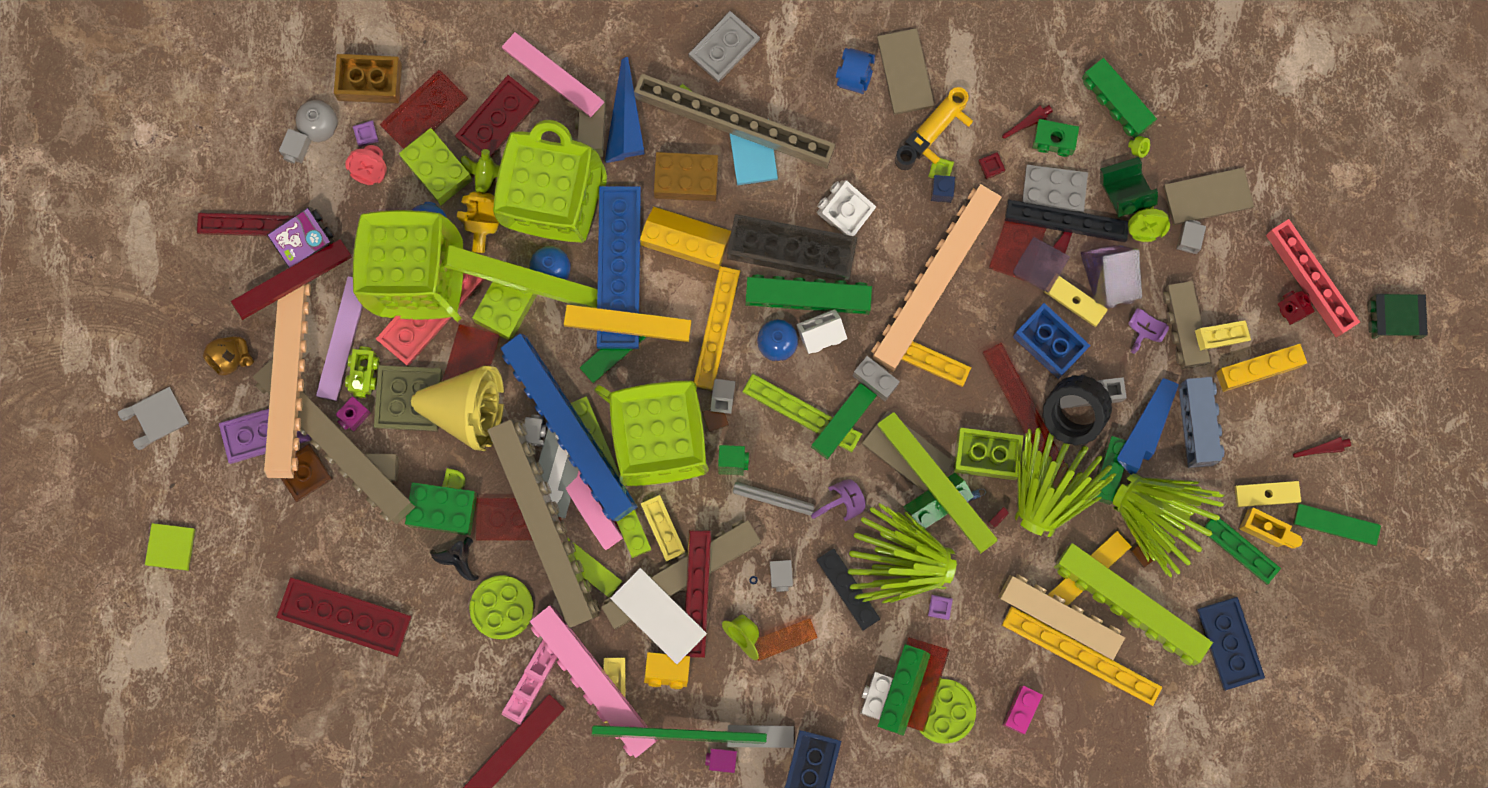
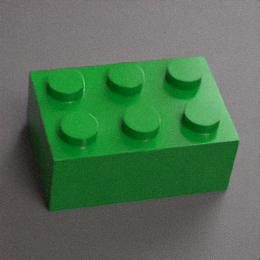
M412 482L409 501L415 508L406 515L405 525L413 528L471 536L478 494L475 491Z

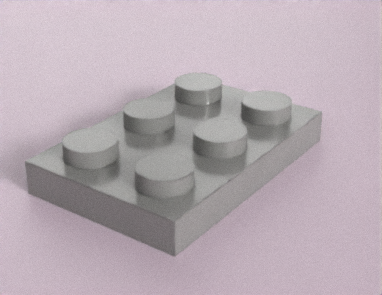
M729 11L689 53V57L719 83L757 44L760 37Z
M1026 165L1022 202L1084 213L1088 172Z

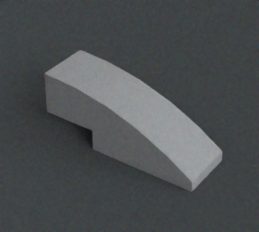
M728 725V732L766 733L767 742L765 744L727 742V747L794 748V726Z

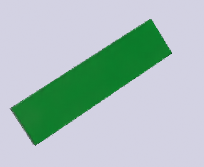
M639 336V344L647 337ZM600 349L580 367V370L594 384L633 349Z
M860 383L818 436L811 448L828 460L877 395Z
M1297 504L1293 525L1372 546H1377L1381 529L1379 524L1303 504Z
M1221 518L1219 520L1209 519L1204 527L1212 532V535L1207 537L1266 585L1280 571L1281 568Z

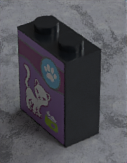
M307 207L267 234L288 268L335 242L333 240V237H335L334 233L328 226H324L321 221L323 217L317 209L314 210L311 207Z

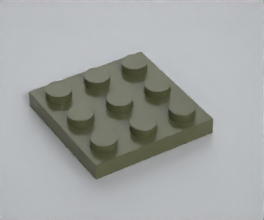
M378 365L374 428L438 432L436 424L414 410V407L411 405V399L417 391L441 382L442 369Z

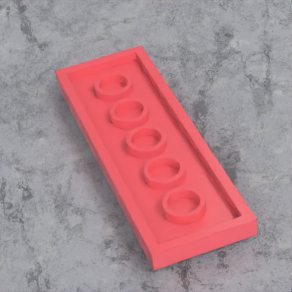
M463 273L459 308L485 279ZM395 316L376 340L406 366H409L451 317L415 320L412 318L400 319L401 316Z

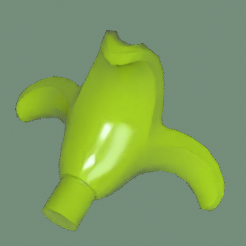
M487 149L482 150L478 162L472 161L467 156L461 157V164L469 173L475 175V191L487 192L493 179L498 177L500 165H496L490 157V151Z

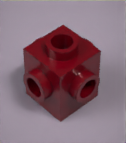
M1293 290L1282 296L1284 300L1278 303L1280 313L1287 319L1289 325L1299 322L1315 312L1310 298L1303 290L1297 293Z

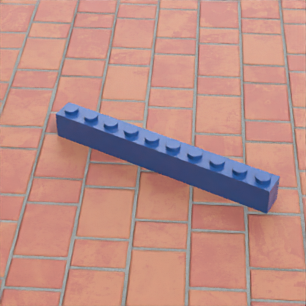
M520 333L502 346L501 350L504 353L502 355L504 361L508 365L511 364L514 368V376L525 385V393L536 402V410L547 419V427L558 436V444L569 453V461L575 468L578 467L581 472L580 478L586 485L589 484L593 490L591 495L597 502L600 501L604 507L602 512L606 518L619 521L638 507L626 487L621 484L620 478L528 337Z

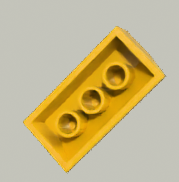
M653 206L642 231L640 245L719 270L732 231Z

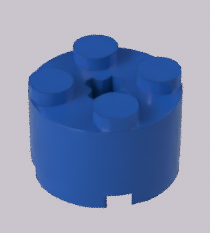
M845 48L842 60H844L843 65L838 67L836 78H838L837 86L864 94L872 77L873 70H871L870 63H875V55L853 48Z

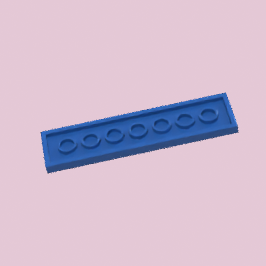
M599 186L598 309L639 314L641 187ZM597 331V349H639V336Z

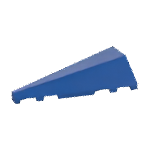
M628 57L621 60L605 155L606 163L625 160V157L645 154Z

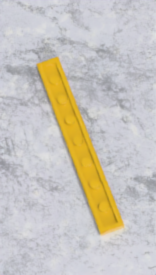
M1012 606L1001 626L1151 706L1154 705L1162 689V686Z

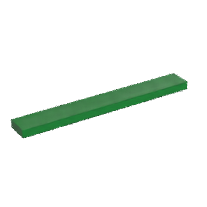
M593 725L591 728V736L751 744H765L767 742L766 733Z

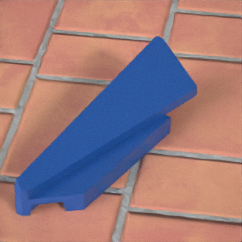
M1165 378L1162 379L1117 457L1118 462L1131 475L1137 473L1142 460H1149L1156 450L1179 384Z

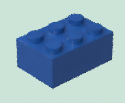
M1045 303L1013 336L1019 344L1057 379L1090 347L1079 334Z

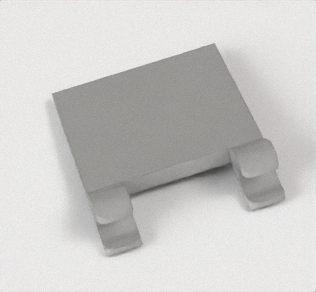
M170 387L118 412L122 421H126L134 415L138 418L146 436L133 441L134 446L138 450L189 424Z

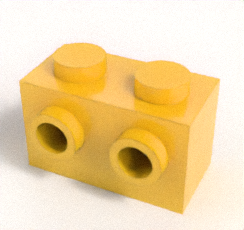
M647 652L644 683H648L651 687L669 685L672 689L687 687L690 656H685L676 664L667 654Z

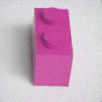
M1020 686L1002 725L1020 734H1025L1043 695L1025 686Z

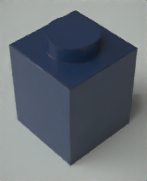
M934 175L931 201L951 203L954 197L955 177Z

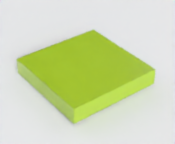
M152 523L145 565L189 571L195 529Z

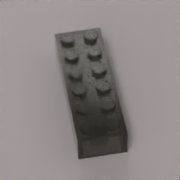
M735 214L727 251V260L849 282L858 237Z

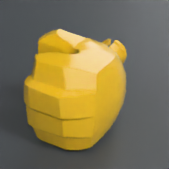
M474 191L469 195L463 196L461 202L467 205V212H457V218L464 224L465 230L474 233L472 252L485 253L486 235L488 233H496L499 222L493 212L495 196L489 193Z

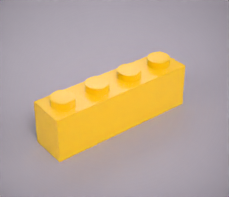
M1297 344L1221 368L1216 374L1222 391L1225 392L1301 368L1307 364L1301 344Z

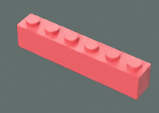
M1288 219L1272 229L1266 237L1306 295H1308L1334 336L1337 338L1359 324L1360 321L1291 221Z

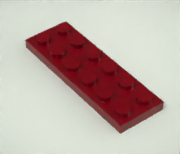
M290 577L276 618L399 657L412 616Z

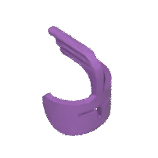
M1137 308L1129 321V326L1139 336L1130 352L1135 354L1139 350L1143 338L1162 342L1169 326ZM1137 322H1138L1139 324H1141L1142 326H1144V327H1146L1147 323H1150V325H1149V327H1148L1147 329H1149V330L1155 332L1156 334H1153V333H1151V332L1145 330L1144 328H1142L1141 326H1139V325L1137 324Z
M847 479L828 487L829 491L836 490L841 495V498L821 507L811 517L815 519L842 503L847 508V515L844 517L845 521L858 516L865 509V499L859 486L853 480Z

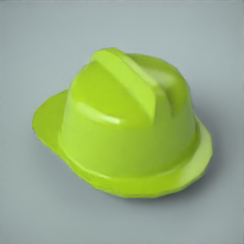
M740 615L731 622L723 621L722 627L726 634L751 659L757 660L758 652L754 645L759 638V630L755 623L745 615Z

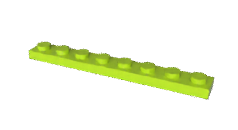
M587 396L572 402L571 405L586 428L590 429V434L620 478L618 469ZM635 510L617 521L632 558L651 551Z

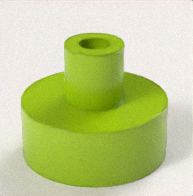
M1138 136L1134 141L1131 140L1128 147L1131 148L1134 156L1144 158L1150 150V140L1146 137Z

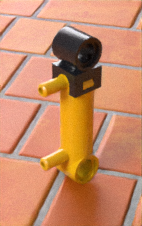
M962 87L953 88L925 122L909 136L904 146L898 149L895 156V164L899 169L910 170L915 164L916 157L920 159L923 155L934 164H937L940 157L929 149L930 145L955 117L967 127L973 123V120L962 112L969 98L968 92ZM960 97L962 102L955 103L952 98ZM907 154L911 160L908 162L903 161L900 156Z

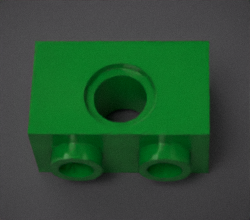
M1039 119L1035 128L1032 148L1037 149L1041 153H1049L1050 151L1062 157L1072 156L1076 150L1079 126ZM1057 136L1060 142L1054 143L1050 137Z

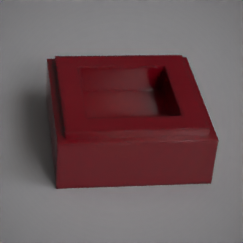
M998 152L978 160L986 180L1006 171Z
M1003 507L987 525L991 529H995L1009 514V511Z

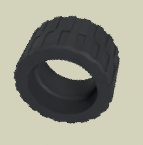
M1072 375L1071 377L1064 378L1054 387L1043 405L1042 416L1045 427L1048 428L1051 435L1065 444H1072L1073 446L1088 444V442L1095 440L1100 435L1111 417L1112 400L1109 392L1103 387V384L1086 375ZM1068 395H1075L1085 399L1094 410L1095 421L1086 425L1070 421L1061 410L1060 399Z

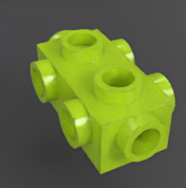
M360 346L359 350L353 349L352 355L348 357L350 375L346 376L345 387L348 388L350 393H353V397L366 398V394L371 395L372 390H376L377 378L373 376L374 369L378 370L379 357H376V353L371 351L372 348ZM363 360H368L366 367L361 366Z

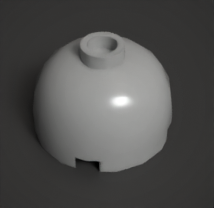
M319 100L307 101L300 106L296 113L295 121L298 131L307 135L311 141L317 143L326 141L335 133L336 125H338L337 115L332 107L325 102Z

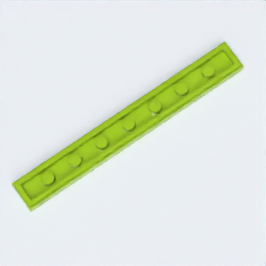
M450 245L446 248L445 268L575 306L597 308L598 289Z
M895 412L877 424L878 428L980 554L998 541Z

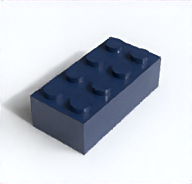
M799 730L784 788H830L842 741Z

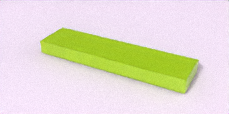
M573 542L576 549L574 556L576 560H580L584 568V572H582L583 577L610 598L623 581Z

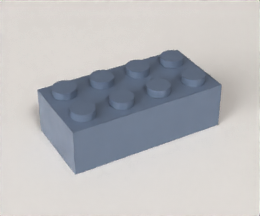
M1212 377L1186 379L1178 386L1188 468L1214 466L1222 461V457H1224V447L1220 445L1219 438L1222 435V428L1217 422L1219 406L1218 403H1215L1214 395L1217 393L1216 383L1212 382Z

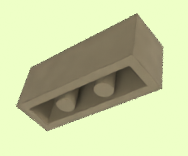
M592 91L604 103L591 118L576 107V110L580 112L579 117L575 118V129H578V136H574V141L592 147L600 157H603L606 92Z

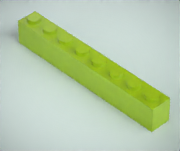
M1073 543L1066 547L1054 566L1060 576L1066 579L1070 578L1075 582L1077 588L1082 591L1087 590L1093 595L1094 600L1099 603H1105L1114 614L1122 615L1128 619L1127 622L1131 626L1145 631V635L1148 638L1159 641L1163 644L1162 647L1166 651L1176 653L1181 657L1180 660L1189 666L1199 664L1211 647L1212 641Z

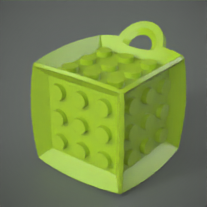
M554 120L538 122L531 132L518 131L510 133L496 183L493 207L495 218L502 226L525 234L560 241L585 242L594 216L600 186L602 163L599 154L592 147L572 140L569 130L563 124ZM552 131L560 137L561 143L543 140L541 136L544 132Z
M410 210L362 213L358 222L353 253L354 295L364 308L380 317L394 318L395 316H401L400 319L412 318L415 320L453 317L457 322L460 321L462 318L457 312L461 297L463 273L444 267L446 248L449 245L463 249V239L460 232L447 217L440 213Z
M693 381L660 382L625 388L610 392L600 385L595 387L594 391L610 404L612 436L620 470L621 484L624 486L662 484L698 477L708 472L709 468L706 464L704 432L696 383Z

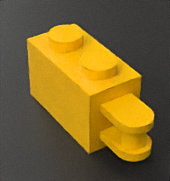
M1254 507L1247 510L1239 527L1240 530L1275 547L1285 545L1293 549L1301 546L1303 542L1301 536L1290 531L1291 525Z

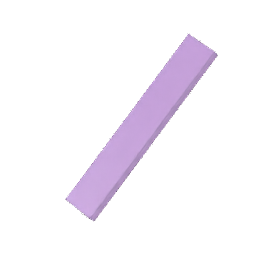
M348 276L316 394L317 397L337 402L363 307L353 293V277Z

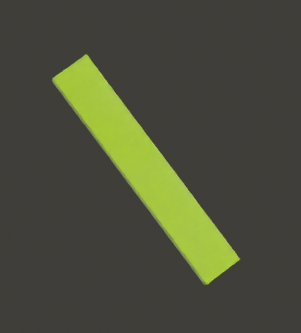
M755 374L751 375L742 393L818 435L822 433L833 419V417ZM852 428L839 446L852 453L862 433Z

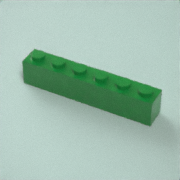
M752 275V277H747L745 306L825 312L835 309L838 313L869 315L871 311L872 286H867L868 284L864 282H856L855 285H849L846 281L826 283V280L815 279L814 282L805 281L804 278L785 280V277L773 276L772 279L764 278L763 275Z

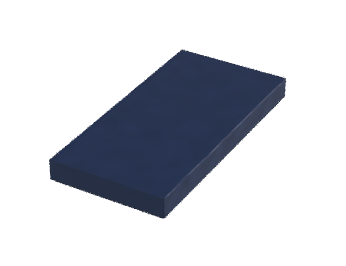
M1238 597L1196 609L1205 637L1213 642L1209 649L1223 691L1264 679L1265 676Z

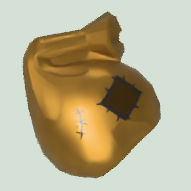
M237 336L217 338L207 344L203 353L204 360L218 375L231 374L237 370L238 365L245 367L255 362L249 355L246 340Z

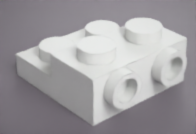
M847 180L840 181V183L837 181L831 186L830 191L832 193L829 197H824L818 203L817 207L819 210L816 213L831 226H835L847 238L852 239L876 206Z

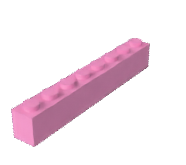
M553 605L548 606L530 621L533 625L531 627L533 633L538 638L541 636L546 642L544 647L550 654L554 653L558 657V665L563 671L568 670L572 675L570 680L577 688H582L585 692L584 698L590 705L594 704L598 709L596 713L603 722L607 721L610 726L648 728L574 631L568 627L566 621ZM621 738L625 744L623 746L629 756L634 755L635 758L658 741V739Z

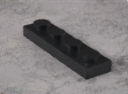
M834 548L816 559L862 631L880 620V617L869 601L862 602L865 598H855L856 595L863 594L861 589H850V585L857 584L852 575L848 574L847 567Z

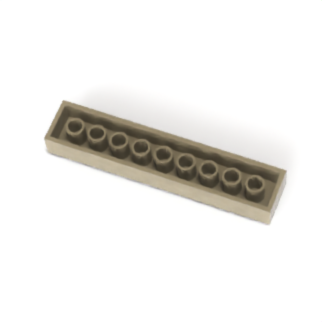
M508 420L487 429L568 627L571 628L598 617V612L600 611L599 604L596 599L593 600L591 597V585L588 580H584L582 563L580 560H576L574 552H576L575 546L571 540L568 541L565 534L568 532L564 521H560L558 505L555 501L552 502L549 495L552 493L548 482H544L541 476L544 472L539 462L536 463L533 455L536 454L531 442L527 443L525 435H527V430L524 424H520L516 420Z

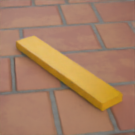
M722 266L719 268L694 378L697 388L713 391L740 270Z
M567 305L564 327L689 342L692 321Z
M1116 531L1090 556L1109 568L1132 546ZM1065 578L1048 596L1053 598L1055 594L1066 600L1064 604L1068 606L1083 591L1077 588L1075 582L1070 578Z

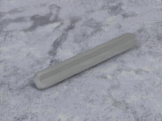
M736 482L733 488L734 494L803 514L812 515L814 511V504Z

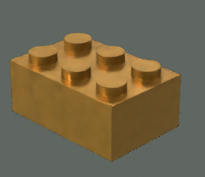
M337 54L334 81L335 97L338 101L399 104L402 63L399 57Z
M656 152L655 199L716 201L718 155Z

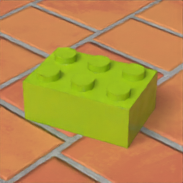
M431 128L398 153L402 161L440 206L472 181L469 172Z
M492 281L472 319L476 324L510 341L517 333L538 294Z
M960 428L957 434L953 472L1017 480V454L1021 458L1023 435Z

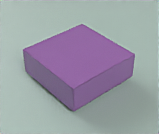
M373 121L353 126L359 147L379 142Z
M931 595L928 616L949 620L953 599Z

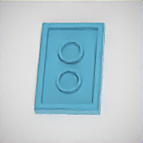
M730 134L737 185L778 180L773 149Z

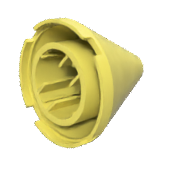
M481 366L417 391L412 396L411 405L417 413L472 449L486 451L485 447H492L493 445L487 429L497 426L502 422L504 404H499V392H504L502 377L496 367Z

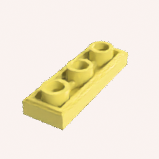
M1057 274L1044 291L1094 327L1098 325L1108 310ZM1072 299H1077L1079 304H1074Z
M1299 481L1235 486L1237 507L1301 502ZM1265 491L1269 492V498L1265 496Z

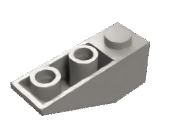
M1124 377L1098 381L1109 392L1112 403L1123 402L1126 399ZM1075 395L1064 396L1060 399L1061 409L1091 406L1085 399Z

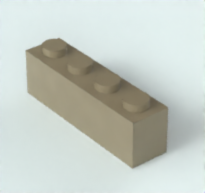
M1193 281L1168 285L1162 295L1164 304L1168 305L1167 320L1169 324H1172L1173 332H1171V339L1177 347L1175 354L1177 364H1180L1181 369L1204 366L1210 362L1208 349L1200 351L1195 330L1203 328Z

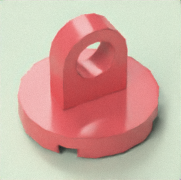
M368 145L364 149H356L346 159L345 167L347 171L349 169L351 177L362 184L373 185L377 182L380 183L387 173V166L382 159L383 151L377 146Z

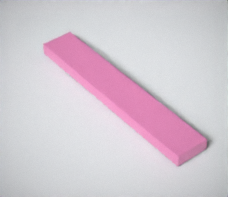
M514 32L502 46L506 53L590 118L603 105L604 102L600 97Z

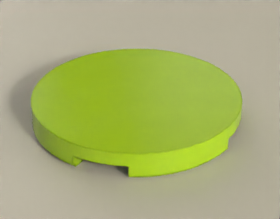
M500 575L488 578L478 585L472 595L469 610L473 624L481 633L493 639L505 640L519 635L527 628L533 616L534 603L530 591L522 582L513 577Z
M938 679L927 683L918 691L912 710V717L918 731L928 740L941 744L953 743L961 740L971 731L976 718V704L970 691L961 683L949 679Z

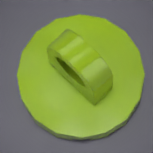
M1154 206L1140 210L1128 222L1129 233L1133 239L1141 242H1152L1156 240V237L1165 236L1170 229L1168 215L1162 210L1154 209Z

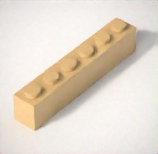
M1018 574L1016 577L1009 575L998 598L1114 660L1125 637L1120 635L1121 630L1112 625L1109 628L1101 625L1103 620L1093 615L1088 618L1083 615L1084 610L1075 605H1072L1071 608L1064 604L1066 600L1055 594L1053 598L1046 595V589L1037 584L1034 587L1026 584L1028 579Z

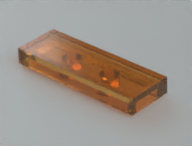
M809 618L758 638L754 646L758 652V661L815 640L818 637Z

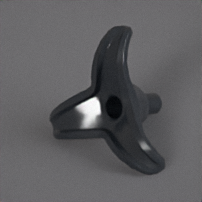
M466 537L463 542H456L450 549L442 552H435L434 549L430 550V554L435 562L443 565H454L458 573L466 580L475 581L479 579L478 575L472 574L468 566L469 547L473 543L470 537Z

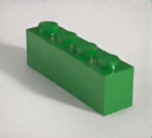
M1102 58L1084 73L1082 77L1084 86L1096 94L1098 102L1109 109L1111 117L1122 124L1123 130L1128 136H1132L1135 139L1155 123L1157 118L1105 58Z
M904 645L877 727L904 736L931 654L924 650Z

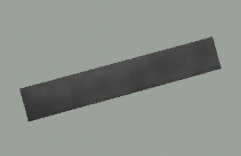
M1008 199L1006 204L1004 221L1125 243L1128 239L1129 221L1010 199Z

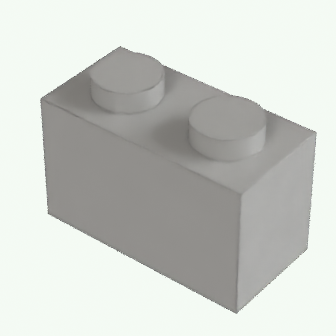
M868 356L865 357L853 373L854 378L883 401L889 398L900 383V381Z

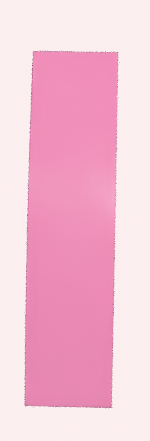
M579 470L577 477L566 487V490L602 547L607 550L622 540L623 537L613 520L607 519L602 512L604 507L600 501L597 502L591 495L593 490L589 484L586 485L579 476L581 474Z
M544 639L526 667L522 678L513 691V695L502 712L503 716L520 725L558 658L554 653L550 654L544 647L546 643Z

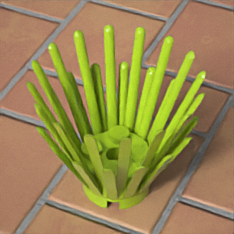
M1039 428L1036 429L1032 451L1031 430L1028 429V433L1025 435V449L1022 452V466L1020 455L1017 454L1018 510L1015 514V520L1017 521L1020 516L1023 519L1020 524L1023 528L1042 536L1044 531L1049 532L1047 537H1051L1056 528L1100 500L1102 497H1095L1101 493L1102 488L1114 480L1113 478L1116 476V473L1111 474L1105 480H1101L1112 469V466L1109 465L1093 480L1091 477H1088L1102 460V456H1097L1084 473L1079 472L1072 479L1075 474L1074 471L1086 454L1088 447L1083 446L1066 472L1068 464H1062L1061 468L1060 465L1069 445L1063 443L1056 461H1052L1049 453L1054 436L1049 433L1042 456L1041 451H1038L1041 430Z
M1133 473L1127 478L1131 483L1126 486L1122 484L1119 487L1113 500V505L1116 506L1113 509L1121 514L1146 559L1149 561L1150 556L1153 561L1156 560L1165 574L1172 578V573L1167 568V563L1177 574H1180V570L1165 553L1164 549L1167 553L1174 552L1186 565H1190L1191 562L1174 545L1175 540L1161 527L1173 536L1178 537L1195 551L1201 552L1202 548L1179 531L1185 530V526L1180 522L1206 536H1211L1212 532L1191 521L1190 516L1197 513L1213 520H1219L1220 517L1195 506L1206 503L1222 507L1224 503L1203 497L1213 496L1221 498L1224 495L1219 494L1220 492L1202 489L1199 486L1185 485H1195L1199 483L1197 481L1143 478Z
M879 503V507L892 516L891 519L875 508L870 507L872 513L901 532L897 530L895 532L864 517L861 518L862 523L880 531L882 537L906 548L860 533H854V538L880 546L874 549L876 553L890 557L858 551H850L849 555L851 557L901 566L874 564L872 569H849L848 574L905 576L908 578L874 580L870 583L852 584L850 589L874 587L886 589L858 594L855 598H865L862 602L897 595L882 601V603H893L935 588L946 589L947 587L943 586L944 583L951 584L956 572L957 562L951 559L950 553L955 554L954 550L944 547L907 512H905V517L901 513H895L888 506L885 507Z

